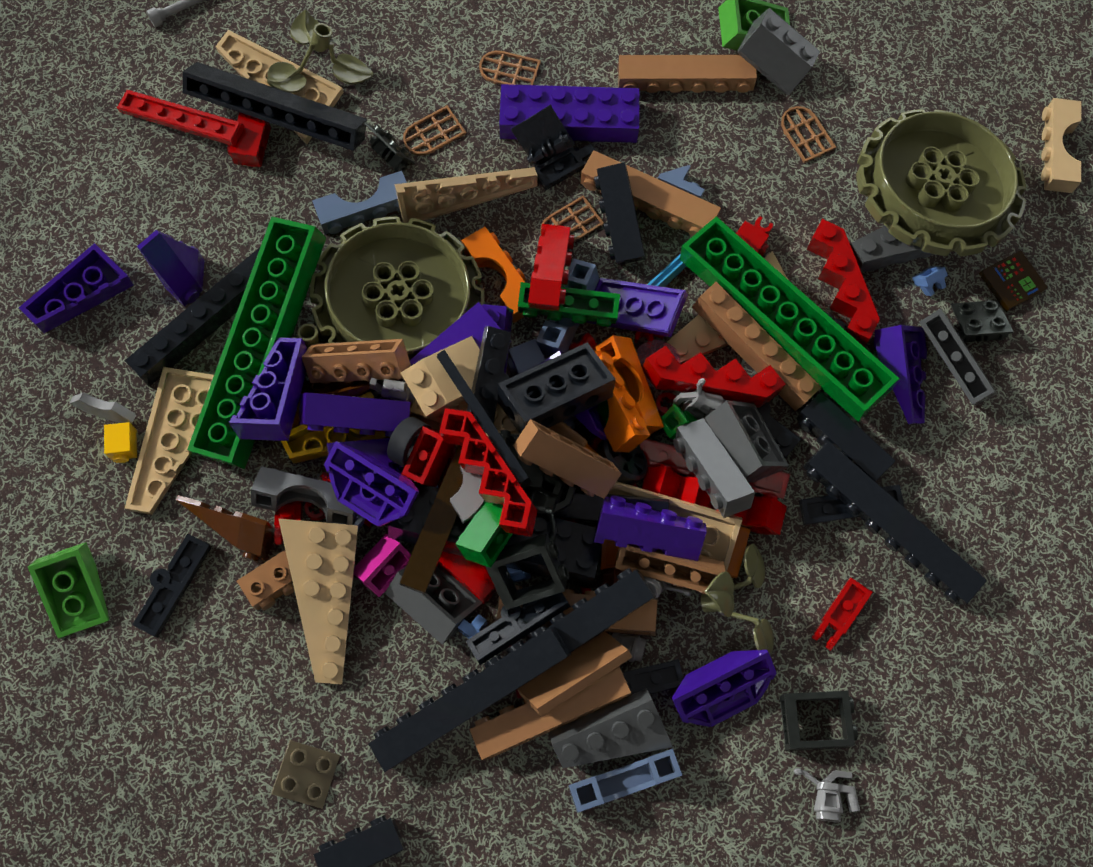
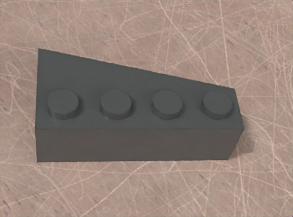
M886 226L850 244L861 273L935 255L923 252L920 247L913 244L909 246L888 233L889 229Z
M647 688L549 732L552 746L562 768L673 747Z

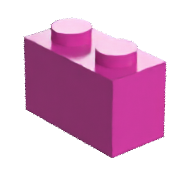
M385 534L354 567L353 575L369 590L380 597L387 590L397 572L407 566L411 554L398 541L388 538V534Z

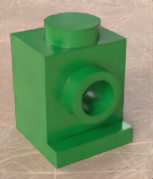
M673 404L661 417L664 425V431L670 439L674 440L677 427L694 422L696 418L688 411H681L677 404Z

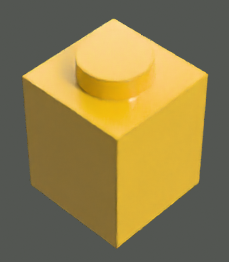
M130 422L104 425V454L116 463H126L131 458H137V429Z

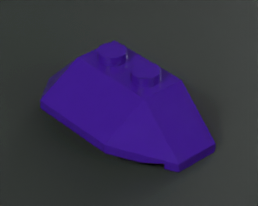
M335 441L324 463L326 471L329 472L331 485L337 501L379 527L407 516L419 493L412 480L373 456L338 441Z
M767 650L732 651L687 674L674 693L672 700L682 722L712 727L757 704L767 690L771 679L773 680L777 673Z

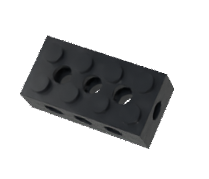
M587 342L498 383V403L520 434L530 419L550 428L612 398L615 378Z

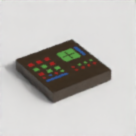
M1021 250L979 273L1006 312L1042 294L1048 289Z

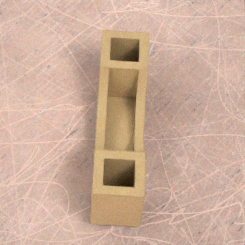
M1053 98L1042 113V120L1045 121L1042 140L1045 141V147L1043 148L1041 159L1045 161V167L1042 170L1041 180L1044 181V190L1073 193L1081 183V161L1073 158L1066 151L1063 145V136L1073 133L1081 122V101Z

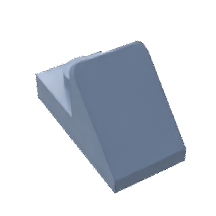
M690 165L661 173L658 177L659 180L701 199L703 197L705 189L694 182L686 181L689 176Z

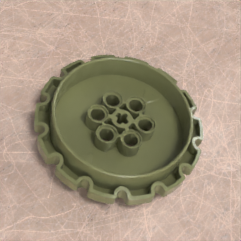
M923 109L902 112L898 120L890 117L874 129L871 137L867 138L857 160V163L860 165L856 173L859 193L868 197L865 206L877 223H883L889 229V234L909 246L913 244L920 247L923 252L948 256L951 251H955L959 256H968L983 252L987 245L994 247L1002 242L1013 230L1021 218L1026 204V199L1022 197L1026 190L1024 174L1021 168L1015 166L1014 161L1016 157L1009 147L985 126L953 112L943 110L925 112Z
M394 216L376 218L373 220V226L366 227L360 223L340 235L341 244H329L319 258L318 269L321 272L313 274L310 284L311 303L317 304V306L312 308L313 319L321 336H330L328 343L403 339L410 361L478 302L481 305L484 304V289L477 287V285L481 284L482 279L479 267L472 256H463L465 246L448 231L442 234L436 233L435 224L411 218L408 223H402L399 217ZM411 274L414 277L405 278L404 275ZM382 275L389 276L388 279H381L379 277ZM423 292L426 293L427 296L420 297L417 294ZM370 295H377V296H379V297L376 298V299H370V298H368V296H370ZM409 312H414L417 315L414 317H410L406 314ZM384 313H389L393 316L390 318H384L381 315Z

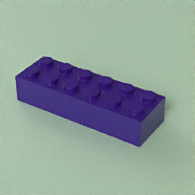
M501 84L500 139H517L511 128L551 104L573 141L637 143L639 133V88Z

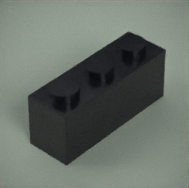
M384 815L371 821V827L362 832L360 827L345 833L346 839L341 842L335 843L333 839L320 845V852L313 855L318 867H370L406 850L394 818L386 819Z

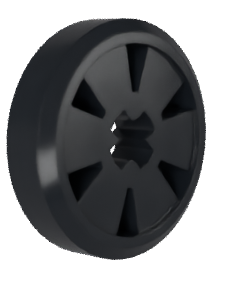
M608 439L605 441L601 440L598 444V455L613 462L622 473L617 480L618 482L635 485L646 476L648 462L639 445L631 452H614Z

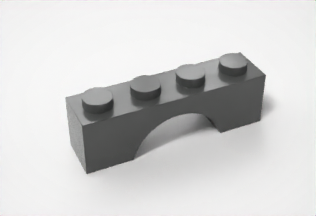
M261 466L251 488V506L277 512L288 503L305 501L318 506L324 512L327 523L354 525L358 515L337 501L333 487L327 481H320Z

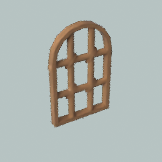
M495 50L488 52L482 57L479 70L485 80L494 84L516 85V81L522 80L531 82V85H534L541 60ZM495 54L501 55V58L498 60L488 58ZM505 56L520 59L519 63L516 64L503 60ZM485 60L497 63L498 67L492 70L482 67V63ZM523 60L537 63L536 69L522 66ZM506 65L517 68L516 73L500 72L501 66ZM520 70L534 72L533 79L518 76ZM483 71L495 74L494 79L487 77ZM498 76L514 78L512 83L497 80Z
M447 105L406 128L403 134V142L410 153L427 155L466 134V131ZM445 110L449 112L450 115L440 121L434 117ZM430 118L434 122V124L423 130L417 126ZM453 118L456 125L443 130L440 124ZM459 127L462 132L449 139L446 134ZM415 128L417 133L406 138L408 132ZM433 128H438L441 132L430 139H426L423 133ZM416 137H421L424 141L413 148L407 145L408 141ZM440 137L445 138L446 141L433 148L429 144ZM423 146H427L429 149L424 152L416 151Z
M795 106L784 112L781 118V127L784 135L787 136L804 163L836 149L835 144L818 120V117L810 109ZM796 110L801 118V123L795 125L788 114L789 112ZM801 111L809 113L812 118L806 120ZM785 116L791 124L788 129L784 125ZM815 121L822 133L816 135L810 126V122ZM803 125L811 133V138L807 140L804 139L799 131V127ZM795 130L801 143L796 144L789 132ZM825 136L832 147L825 149L820 142V137ZM815 140L822 151L814 154L809 146V142ZM804 145L811 157L805 159L799 147Z
M584 195L550 214L542 222V224H545L551 219L554 225L560 226L570 219H575L578 225L571 228V233L578 228L582 229L584 233L576 237L574 242L604 225V222ZM584 200L586 206L573 212L570 207ZM566 209L571 214L561 221H556L554 216ZM587 209H590L594 214L585 221H580L577 215ZM597 218L600 224L587 231L584 225Z

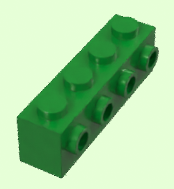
M521 282L518 313H523L522 316L537 318V315L547 316L548 320L561 321L562 318L572 319L573 323L586 324V321L596 322V325L602 327H610L611 324H616L620 294L562 287V289H566L565 304H560L559 311L529 308L530 283Z

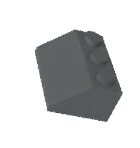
M769 8L753 21L737 53L785 94L789 95L813 67L820 51Z
M727 400L705 417L709 427L748 482H756L789 467L754 403Z
M440 564L435 569L425 595L400 585V580L406 567L397 572L385 592L388 597L442 645L459 631L457 627L464 619L468 621L483 603Z

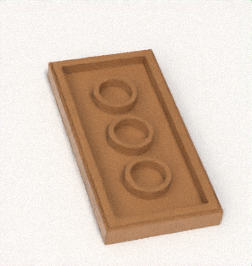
M604 631L571 652L572 655L517 690L520 696L540 716H543L631 659L632 656L629 650Z

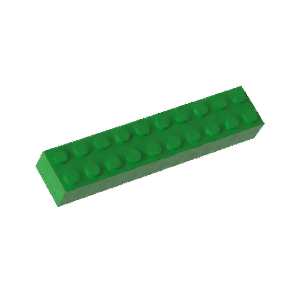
M271 216L190 440L188 451L238 468H246L255 440L239 439L229 421L233 415H237L241 408L239 404L243 397L248 396L253 387L252 382L255 376H259L264 368L263 363L277 338L292 337L312 276L326 241V237L315 226Z
M717 216L682 245L680 260L709 287L717 282L831 398L858 422L898 382L899 378Z

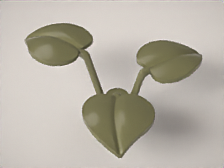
M305 9L295 18L290 29V35L295 42L301 45L310 44L300 67L296 70L290 63L276 62L268 70L267 82L271 87L289 93L301 91L305 87L307 79L300 73L303 71L313 49L317 52H324L326 49H329L331 61L335 64L332 72L343 83L359 84L372 78L374 73L362 61L352 55L339 54L336 59L333 50L334 43L330 42L332 36L331 27L315 20Z
M753 543L747 546L744 553V567L748 578L734 585L731 575L728 572H721L704 591L706 594L701 595V606L705 613L720 612L721 616L724 617L732 616L753 622L755 624L753 634L757 650H767L771 657L774 648V633L769 621L765 618L760 621L758 618L733 612L735 606L734 590L753 583L755 588H760L765 579L763 557Z

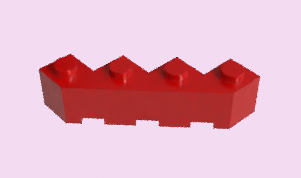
M822 218L807 250L827 259L818 279L839 289L829 309L851 319L845 331L865 347L880 318L845 230Z
M542 224L541 236L539 237L537 254L534 261V271L531 276L528 299L529 308L559 311L560 304H565L566 289H562L563 285H568L569 270L565 269L566 266L570 267L572 252L568 251L573 249L575 235H571V227Z
M667 346L647 357L642 367L644 374L656 389L665 391L670 389L681 391V393L695 392L698 381L704 378L706 382L702 386V390L706 393L721 395L723 399L728 401L754 403L758 408L776 397L786 385L771 365L750 377L735 358L715 371L701 352L681 365Z
M445 408L439 434L446 443L462 446L459 464L465 472L483 475L479 495L484 501L503 505L499 525L506 533L532 537L538 511L472 413Z
M660 464L659 467H648L642 489L716 510L707 492L700 488L695 474L693 477H682L674 472L671 466ZM763 494V497H754L750 509L734 515L742 517L741 525L750 527L751 532L780 535L787 506L778 501V497L771 494Z

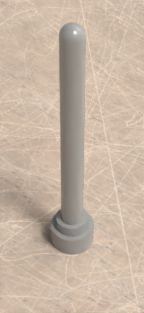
M180 0L163 9L153 7L147 10L146 13L156 28L163 25L166 17L203 0Z

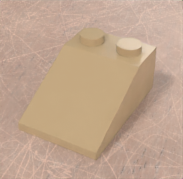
M471 336L445 348V351L472 390L480 349ZM441 351L421 359L400 372L423 413L432 420L444 414L445 408L452 409L465 401L437 358V354Z

